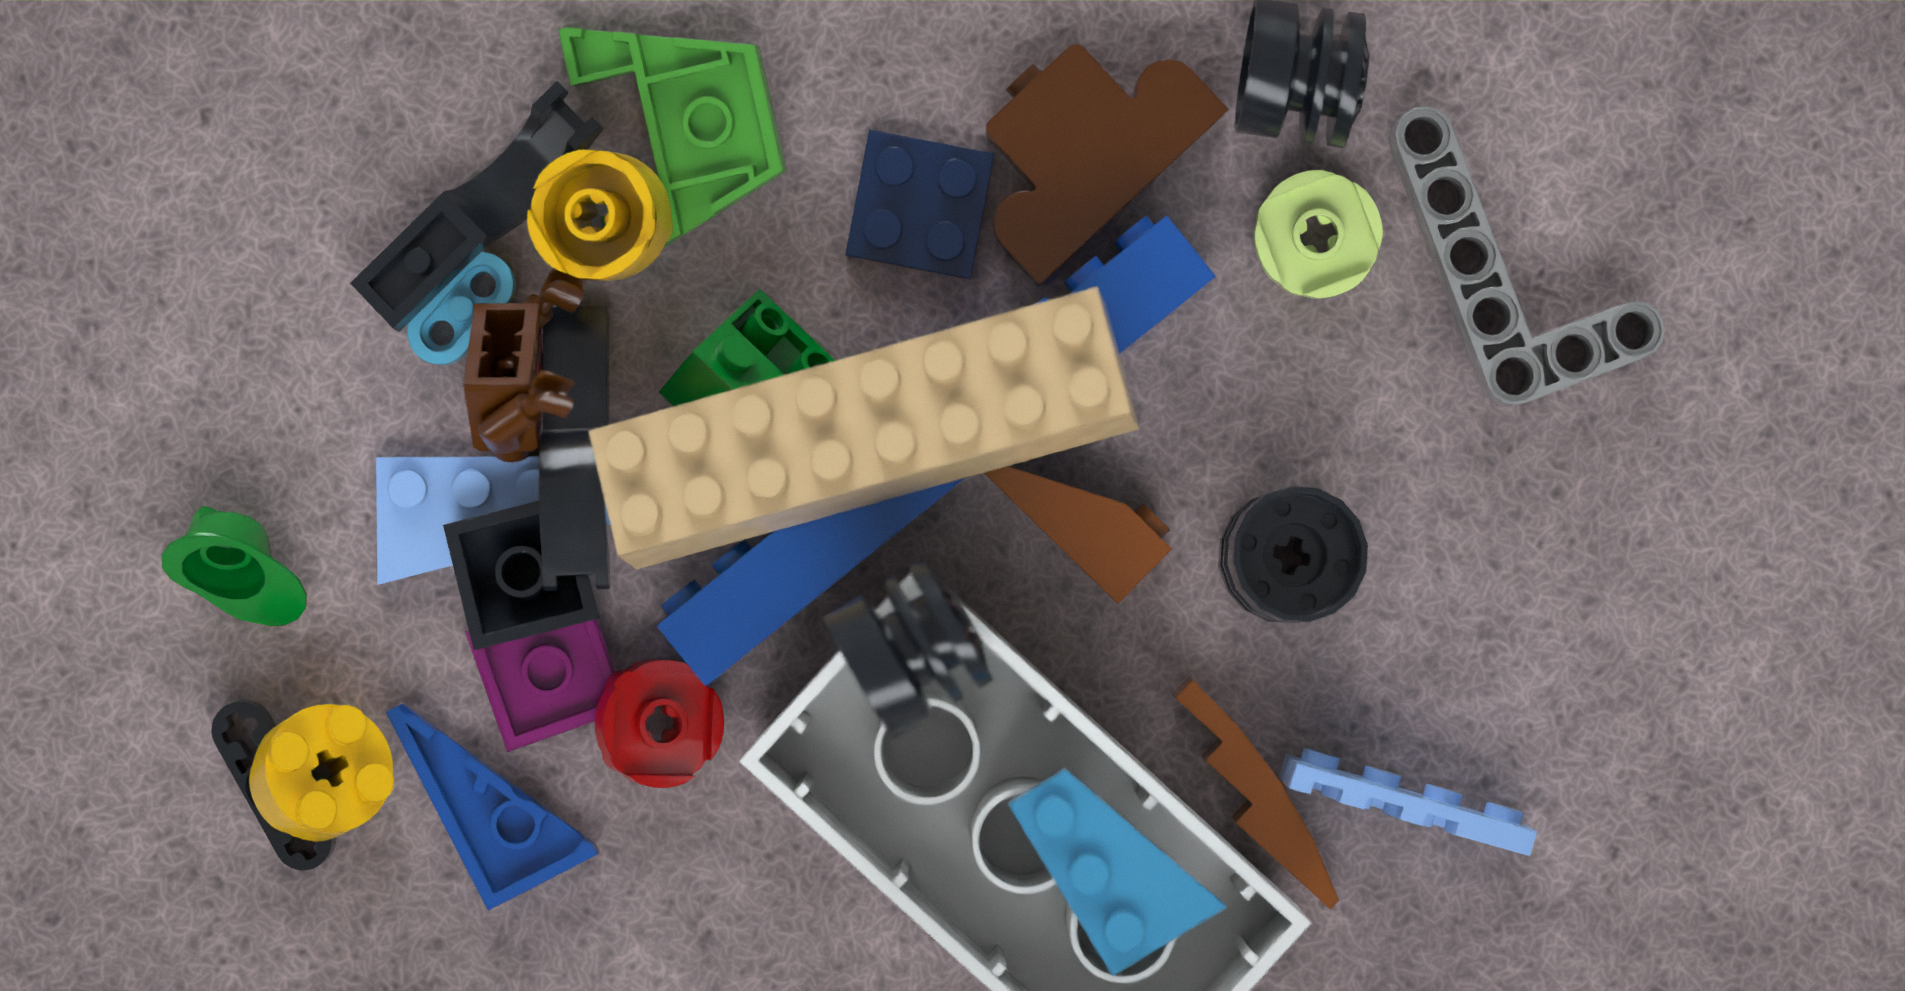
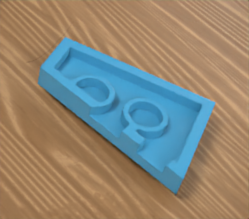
M1066 768L1008 802L1011 810L1112 976L1227 907L1225 903L1195 880L1179 864L1142 835Z

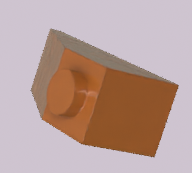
M1009 466L984 472L1005 495L1117 604L1172 550L1162 539L1170 529L1143 503L1134 512L1125 503Z

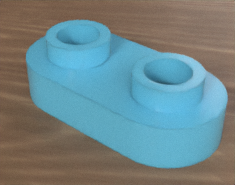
M481 252L409 322L407 335L414 353L422 360L436 365H450L463 359L468 354L474 303H512L514 299L516 278L509 264L500 257L487 252ZM481 274H491L496 283L494 292L488 297H479L473 288L475 279ZM446 321L453 327L454 336L450 343L439 346L432 338V330L437 323Z

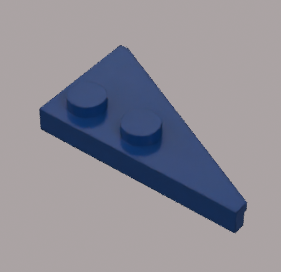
M402 703L386 711L395 732L488 911L598 855L599 850L594 842L407 705Z

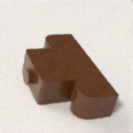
M1080 44L1070 45L1042 72L1034 64L1031 65L1006 89L1013 99L994 115L986 125L985 135L987 139L1034 189L1033 192L1028 190L1014 192L1001 202L996 210L993 223L996 240L1011 259L1039 287L1223 117L1229 109L1191 68L1180 61L1172 59L1159 60L1145 68L1135 84L1134 98L1129 97Z

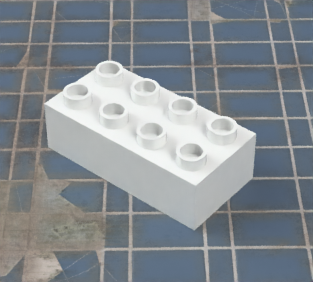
M909 571L899 582V585L909 601L922 593ZM888 595L875 608L882 617L894 611ZM956 595L983 641L982 645L986 663L993 681L978 688L963 663L950 671L957 681L964 698L954 702L935 680L923 686L930 703L932 717L893 738L876 714L838 649L750 745L739 761L991 991H1250L1311 924L1310 920L1295 902L958 595ZM1066 768L1142 835L1225 903L1227 907L1112 976L1011 810L1008 802Z

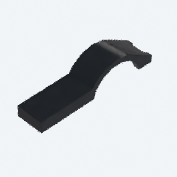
M558 81L532 105L531 114L521 132L490 166L470 181L455 189L444 191L350 283L396 331L400 332L492 241L503 237L527 219L535 190L533 187L538 176L551 162L572 151L588 150L604 129L593 117L586 123L583 122L563 101L569 92Z
M578 306L573 313L559 307H551L553 317L543 326V371L574 380L575 384L566 395L567 398L573 400V407L565 418L543 412V431L539 453V514L543 587L545 591L558 590V576L595 575L597 589H610V553L607 535L606 503L589 435L590 430L609 425V312L607 306Z

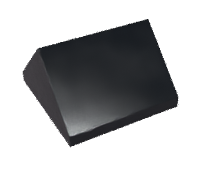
M539 501L443 525L473 650L600 619L594 575L558 576V590L545 591L543 587Z

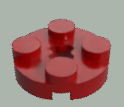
M668 659L642 660L632 664L625 670L616 671L610 675L605 683L604 692L599 699L595 714L596 739L606 766L620 773L631 782L653 788H671L685 784L696 775L692 774L701 769L706 760L711 761L719 750L724 733L723 707L714 688H709L708 685L705 687L688 664ZM662 705L663 714L673 717L674 723L672 729L662 731L661 740L654 741L652 731L646 729V719L648 716L653 715L655 707Z

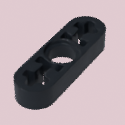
M240 700L224 706L219 710L212 722L211 733L213 741L279 859L292 869L303 871L316 868L331 856L335 848L336 837L325 841H317L314 844L317 855L314 857H310L305 850L294 853L289 842L295 837L272 827L255 806L249 785L251 767L246 771L240 759L253 756L248 745L243 739L232 742L227 734V731L234 726L231 716L235 712L243 720L254 717L259 728L255 729L251 736L258 748L264 736L276 726L275 722L266 708L251 700Z

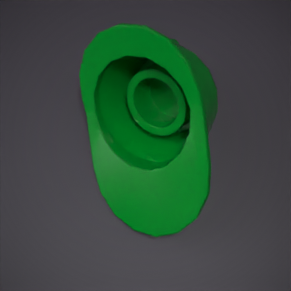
M201 506L194 513L185 536L169 543L161 555L162 569L170 580L187 590L197 593L216 607L239 620L271 627L285 626L299 619L307 607V592L300 579L286 566L271 557L269 537L259 522L249 516L236 512L217 511L208 506Z

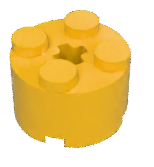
M604 150L572 151L551 162L538 176L533 187L535 190L527 216V226L531 240L540 256L550 266L576 278L612 281L634 276L647 268L659 256L673 232L670 201L663 183L646 164L626 154ZM595 204H603L608 207L609 213L604 217L605 227H595L591 223V220L598 215Z
M336 704L311 706L285 719L264 736L255 754L253 766H251L249 777L250 791L259 813L277 830L308 841L317 842L333 839L370 820L391 794L394 787L391 750L380 729L356 707ZM326 765L330 770L331 776L327 780L323 779L316 782L312 777L311 770L317 766Z

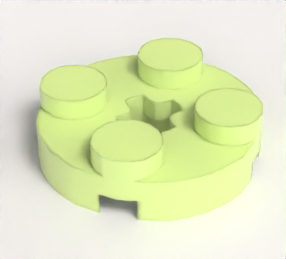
M1323 170L1301 172L1278 184L1259 207L1253 231L1255 253L1266 275L1289 294L1313 299L1340 295L1362 282L1376 261L1383 238L1381 217L1375 202L1368 192L1344 176ZM1310 217H1316L1321 225L1331 223L1334 227L1335 235L1327 239L1329 250L1324 253H1318L1314 245L1304 246L1301 242L1300 235L1307 231L1306 219Z

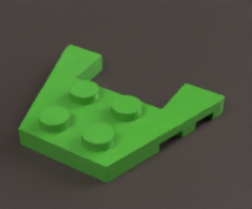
M570 27L558 29L571 86L578 87L633 73L636 75L657 174L666 189L671 206L673 232L664 248L787 172L760 46ZM605 216L600 217L602 227L606 226Z

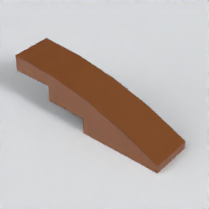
M1188 676L1172 696L1218 737L1202 757L1248 799L1231 818L1331 910L1339 901V898L1315 841L1281 782L1242 730Z

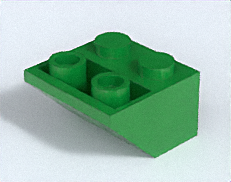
M759 289L690 353L660 389L659 393L675 407L836 360L771 298Z

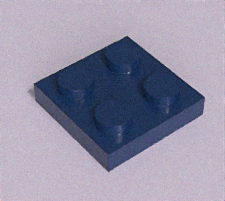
M869 129L845 255L970 280L995 153Z

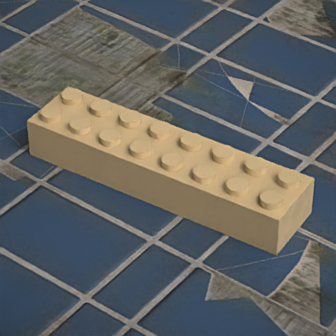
M1098 287L590 430L589 435L617 555L637 570L1139 429L1107 306Z

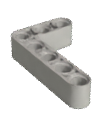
M1428 106L1413 108L1396 120L1391 127L1388 139L1390 151L1477 381L1488 399L1496 404L1505 406L1527 403L1646 358L1658 349L1665 333L1663 319L1655 308L1647 303L1638 301L1612 306L1532 337L1450 121L1441 111ZM1422 121L1430 125L1434 130L1436 144L1430 154H1417L1409 149L1405 142L1404 134L1410 122ZM1433 181H1447L1458 192V205L1452 214H1439L1428 203L1427 193ZM1458 240L1471 241L1480 251V266L1472 275L1460 273L1451 263V248ZM1483 299L1493 300L1500 306L1503 312L1502 326L1493 335L1484 334L1478 330L1473 321L1474 308ZM1626 313L1635 315L1644 326V338L1640 345L1634 349L1623 346L1616 336L1617 322ZM1566 336L1575 337L1581 342L1585 350L1584 363L1574 372L1566 371L1559 365L1556 359L1557 345ZM1507 358L1519 362L1526 374L1523 388L1514 395L1502 391L1496 382L1497 368Z

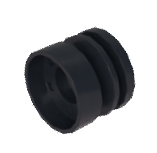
M1254 0L1239 78L1234 122L1235 132L1277 138L1283 128L1287 112L1293 111L1299 112L1301 142L1312 143L1318 129L1320 116H1327V146L1345 147L1351 127L1362 107L1368 76L1369 51L1366 42L1365 14L1348 12L1342 26L1340 39L1337 40L1333 39V9L1323 8L1320 11L1310 36L1300 34L1298 4L1274 0Z
M1290 486L1249 500L1231 516L1220 538L1218 567L1227 592L1244 611L1266 622H1311L1335 614L1355 596L1366 574L1368 544L1360 520L1341 499L1319 488ZM1289 540L1294 542L1293 552L1302 556V562L1299 566L1288 567L1286 573L1282 572V561L1274 558L1273 552L1275 548L1287 546Z
M923 559L908 567L922 593L918 597L909 601L894 576L885 581L886 592L894 611L884 617L862 595L823 617L849 669L893 738L932 717L930 703L923 686L935 680L954 702L964 698L957 681L950 671L963 663L978 688L993 681V677L987 667L982 645L983 641L951 586H947L928 568Z

